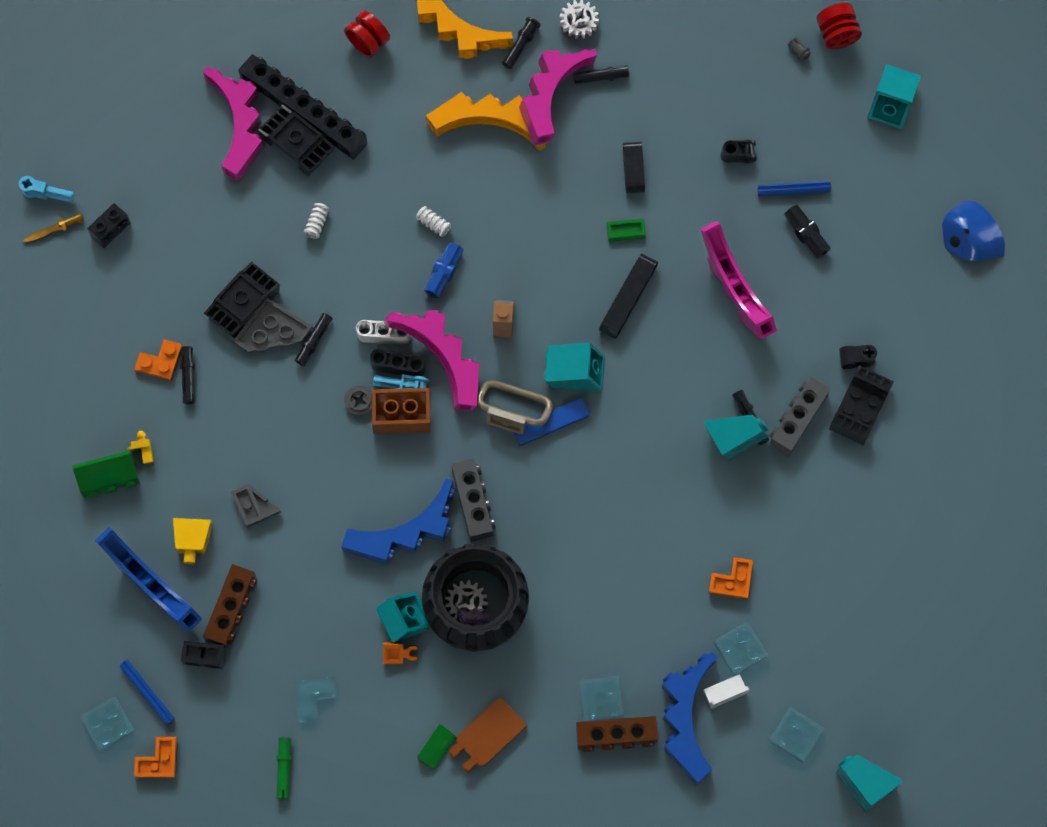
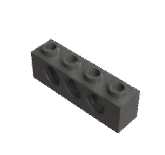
M812 377L808 382H803L799 389L800 395L798 398L794 396L789 404L791 409L788 413H783L779 420L781 425L779 428L774 427L769 436L772 438L770 445L788 456L792 453L830 392V388ZM809 397L813 402L806 403L803 398ZM794 413H801L803 415V418H796L794 416ZM790 428L793 430V433L787 434L784 429Z
M474 458L451 464L470 542L493 536V530L496 527L494 519L489 518L488 512L491 511L489 500L484 499L483 493H486L484 481L480 482L478 476L482 475L480 465L475 464ZM467 478L475 480L471 485L466 484L464 481ZM477 496L479 501L472 503L469 501V498ZM476 514H481L484 516V519L482 521H476L474 519V516Z

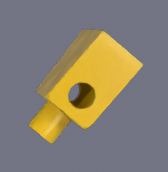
M173 518L177 553L184 554L183 563L195 564L196 554L206 553L213 524L211 520Z

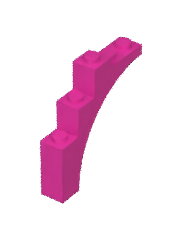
M585 49L574 54L566 53L561 56L559 50H548L541 54L538 64L542 73L532 76L529 83L532 95L524 97L519 106L534 146L551 142L555 134L550 108L553 92L570 74L594 64L597 57L595 49Z
M207 66L203 71L205 80L224 96L234 117L233 141L221 167L224 174L239 182L264 148L261 137L253 133L261 122L259 112L255 108L250 107L258 97L257 87L251 81L246 82L243 79L237 84L234 79L226 78L219 70L211 69Z
M715 221L701 228L700 230L708 252L707 260L711 272L721 280L726 297L736 305L740 321L760 340L777 332L773 316L755 296L737 266L720 223Z
M436 310L426 311L422 318H420L418 315L404 316L399 312L389 313L384 319V327L402 331L423 343L437 357L447 374L453 394V409L472 412L477 407L479 362H473L472 359L461 360L462 338H456L452 334L444 336L445 314H441Z

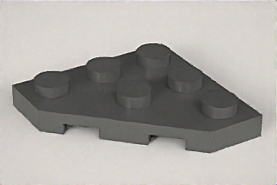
M267 298L254 312L233 343L249 354L302 344L312 331L313 326Z

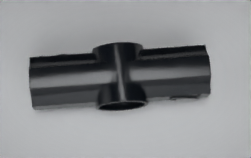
M798 205L792 206L785 212L784 216L795 229L797 238L802 243H806L816 258H821L830 251L831 247L821 236L817 224L813 220H809Z

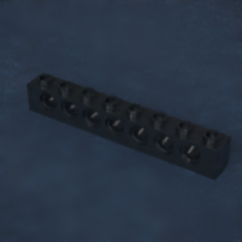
M252 54L238 69L240 78L246 82L251 81L254 83L259 92L280 107L283 104L319 131L332 145L352 160L366 147L367 137L361 129L352 127V124L347 119H341L332 108H326L321 100L311 97L306 89L297 87L291 78L282 76L277 68H271L262 57H256ZM260 73H265L264 76H258ZM274 83H279L276 87L272 86ZM289 93L294 94V95L291 96V97H287V96H286V95L289 94ZM302 104H308L306 107H300ZM316 114L322 115L320 118L314 117ZM332 124L337 125L335 128H329ZM344 135H350V136H351V137L348 138V139H344V138H343Z

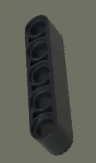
M642 253L640 254L603 319L599 331L615 339L618 337L652 277L658 261Z

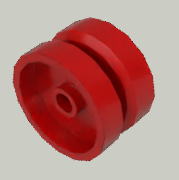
M364 10L355 17V22L351 21L344 28V33L350 43L359 52L370 58L379 51V46L383 47L390 40V34L385 26L374 15Z

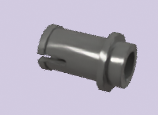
M796 37L788 43V46L798 55V59L804 61L810 56V49L805 47Z

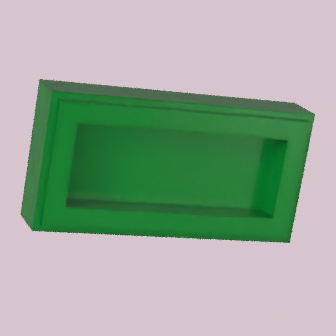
M644 219L613 221L606 224L608 242L646 238Z

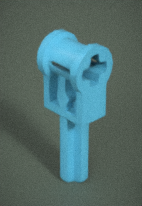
M23 176L19 180V187L27 198L37 197L47 200V197L66 202H72L74 198L72 191L48 186L47 182L35 180L31 176Z
M402 374L401 379L375 375L373 378V386L388 389L426 388L430 382L428 378L404 374Z

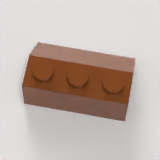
M430 388L372 389L373 434L431 432Z

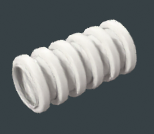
M322 203L314 204L312 213L309 216L310 219H308V224H306V229H304V234L313 239L320 237L319 233L322 232L321 228H323V223H325V218H327V213L330 210L328 206Z
M426 206L422 207L416 215V220L421 221L427 228L430 227V230H435V233H439L440 237L445 236L451 228V223H446L445 219L442 220L441 216H437L435 212L432 213L431 209L427 210Z

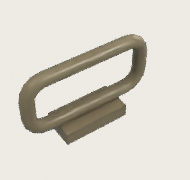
M494 380L485 382L480 387L477 395V406L481 410L488 412L487 424L522 435L526 430V424L536 427L544 425L553 410L552 401L548 397ZM496 388L544 403L545 410L541 418L533 419L484 403L483 399L488 389Z

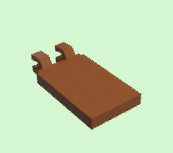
M499 697L456 736L457 739L455 741L457 744L449 750V754L453 759L464 750L470 755L471 758L462 765V768L468 774L477 765L484 767L527 727V724Z

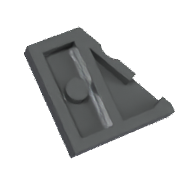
M249 484L231 492L247 528L281 513L277 506L268 501L265 496L258 493Z

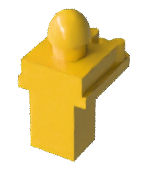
M140 430L137 433L138 441L130 442L131 447H128L127 451L141 450L143 463H154L151 440L146 439V433Z

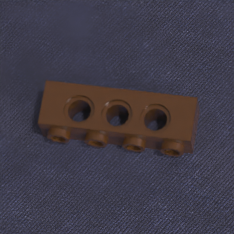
M234 564L231 565L204 632L203 638L205 641L224 645L225 648H228V645L233 643L236 635L234 630L236 625L239 626L243 618L242 610L248 606L250 596H248L250 590H254L257 584L254 571ZM237 585H243L244 588L241 592H234V588ZM230 603L237 604L236 608L232 611L226 609ZM228 621L229 626L226 629L219 628L221 622Z
M656 716L576 722L577 746L583 752L594 751V748L601 747L602 750H613L614 746L630 749L634 748V745L642 744V747H653L654 743L658 742ZM633 729H640L643 735L636 738L632 735L631 731ZM614 730H619L623 736L620 739H615L611 733ZM594 732H600L603 738L596 741L591 735Z

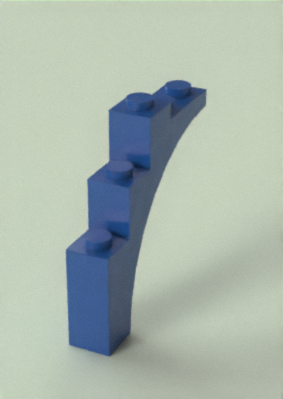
M445 478L440 492L431 505L420 515L403 525L382 531H359L347 528L341 546L342 551L387 564L388 560H392L395 548L393 547L415 553L416 549L422 545L423 537L421 535L444 541L445 536L448 537L451 531L449 519L443 516L447 517L450 505H447L449 498L453 499L456 488L453 487V480Z
M110 527L95 540L118 568L185 631L189 633L202 620L201 616L162 581Z
M713 651L709 655L704 653L697 660L699 663L694 668L690 666L683 672L684 676L678 671L674 675L669 673L663 679L664 683L662 685V689L676 703V705L670 704L664 710L663 719L677 734V736L673 734L665 741L667 745L664 750L695 785L700 783L713 770L701 753L692 725V706L697 686L706 671L718 658Z

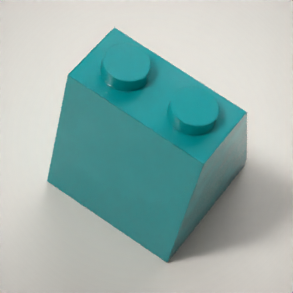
M886 64L867 118L902 129L921 76Z
M591 343L550 345L545 355L547 363L546 370L544 371L545 382L552 388L602 391L605 355Z
M754 415L706 420L703 422L719 451L728 460L733 459L769 437L766 432L769 429L760 417L756 418Z
M850 755L840 762L838 765L839 769L836 772L865 812L903 783L899 777L859 755H855L853 758Z

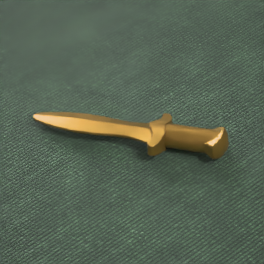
M77 213L66 220L59 217L60 221L58 223L34 232L26 237L23 242L35 241L59 230H63L66 233L67 227L76 223H83L84 217L81 213Z

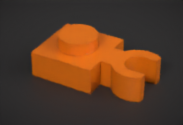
M403 642L383 643V664H402L403 658H407L410 661L417 660L416 655L409 654L411 650H417V646L410 644L403 648Z

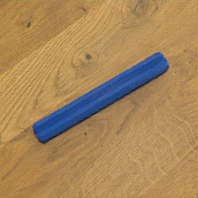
M830 181L759 185L757 192L758 196L822 193L831 191Z
M128 660L121 663L120 668L163 722L166 725L171 724L175 718Z

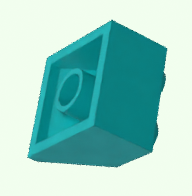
M417 592L390 597L376 608L392 643L407 640L431 628L424 615L422 602Z

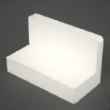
M739 674L708 687L703 692L710 708L713 709L747 694L749 688L748 686L745 687Z

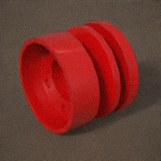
M838 3L829 6L816 17L819 29L823 32L822 37L825 46L828 49L847 47L858 41L862 36V31L859 28L860 25L856 21L854 8L850 3Z

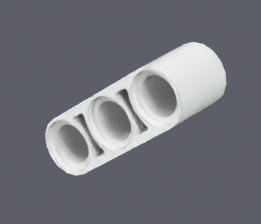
M361 320L356 325L357 337L361 342L403 345L409 343L412 337L408 334L405 336L398 335L400 331L384 327V321ZM365 328L370 330L367 334L360 333ZM384 329L389 331L386 335L379 334Z

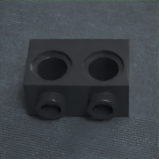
M113 203L87 229L90 236L105 248L131 222L128 215Z
M184 641L181 661L184 665L223 669L226 649L224 645Z

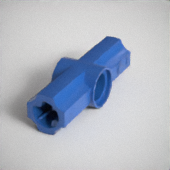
M449 242L441 259L436 261L432 269V275L424 288V292L428 296L439 298L447 281L449 282L452 279L456 265L464 252V249L458 244Z

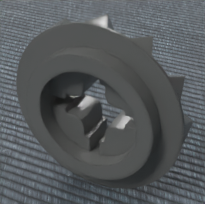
M365 386L350 388L344 397L346 409L351 414L358 416L367 414L372 409V391ZM363 396V402L365 404L360 403L356 406V400H354V398L360 399V397Z

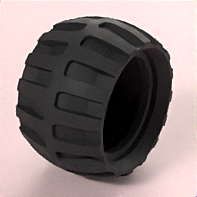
M464 544L462 547L447 551L431 566L423 584L422 606L431 629L450 646L471 652L490 650L507 642L521 627L528 610L529 590L521 568L507 553L486 544ZM470 570L486 571L496 576L503 583L508 594L506 608L498 618L485 625L471 626L460 623L449 615L443 605V594L449 582L457 575Z

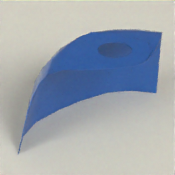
M965 200L946 214L942 223L945 247L950 253L972 261L1004 256L1005 243L1003 234L993 217L982 205L975 201ZM964 229L969 230L968 235L965 233ZM952 236H957L960 240V245L956 248L950 243Z

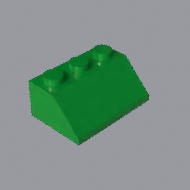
M130 451L72 465L83 498H94L100 493H113L119 488H132L140 483L136 463Z

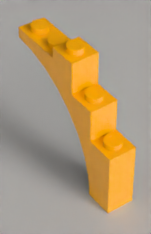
M416 0L419 23L437 21L439 40L451 41L457 39L459 58L471 59L477 57V50L487 51L491 48L506 49L513 46L512 32H496L470 25L449 10L442 0Z
M460 92L426 115V123L437 137L449 130L465 125L490 124L512 130L533 144L519 109L522 101L520 95L502 106L500 100L497 97L494 98L491 93L473 104L469 96H465L463 92ZM546 143L535 145V147L542 151L546 148Z

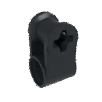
M726 141L721 150V159L727 163L755 162L757 160L754 149L756 141ZM726 150H732L734 153H728Z
M872 345L844 346L839 349L841 368L843 369L858 368L859 365L870 367L875 363L877 350Z

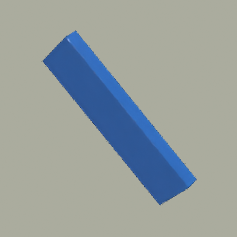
M580 398L552 410L548 421L544 425L536 427L526 424V430L523 435L513 433L519 446H523L585 419L590 414L583 399Z

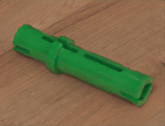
M285 737L278 738V756H276L278 761L276 799L282 798V791L283 799H289L290 761H292V756H290L291 738L287 737L285 739Z

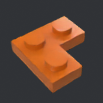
M164 339L158 356L140 352L134 368L135 372L172 381L183 345Z
M734 557L731 576L711 573L708 593L748 599L753 560Z
M156 737L155 757H135L134 777L175 778L177 737Z

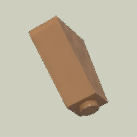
M495 300L493 309V337L512 338L514 301Z

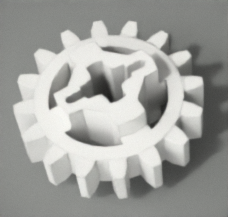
M574 0L573 5L567 3V9L562 8V14H560V26L563 27V32L569 31L568 36L571 37L574 34L575 39H578L579 35L583 39H585V34L591 36L592 30L596 31V25L599 24V19H597L599 13L595 12L596 7L590 8V2L585 5L583 0L578 4Z
M470 580L465 585L463 581H460V586L453 584L454 590L447 591L450 597H445V601L449 602L445 607L446 609H451L449 615H455L456 620L461 618L463 624L466 622V619H469L470 623H473L474 617L479 620V613L485 614V610L482 607H487L488 605L487 602L483 601L487 599L486 594L482 595L484 592L483 587L477 589L478 583L472 586ZM456 595L458 598V602L455 603V605H453V600ZM479 598L480 603H479L478 608H476V606L474 605V603H475V602L477 601V599ZM463 599L467 601L470 599V604H463Z

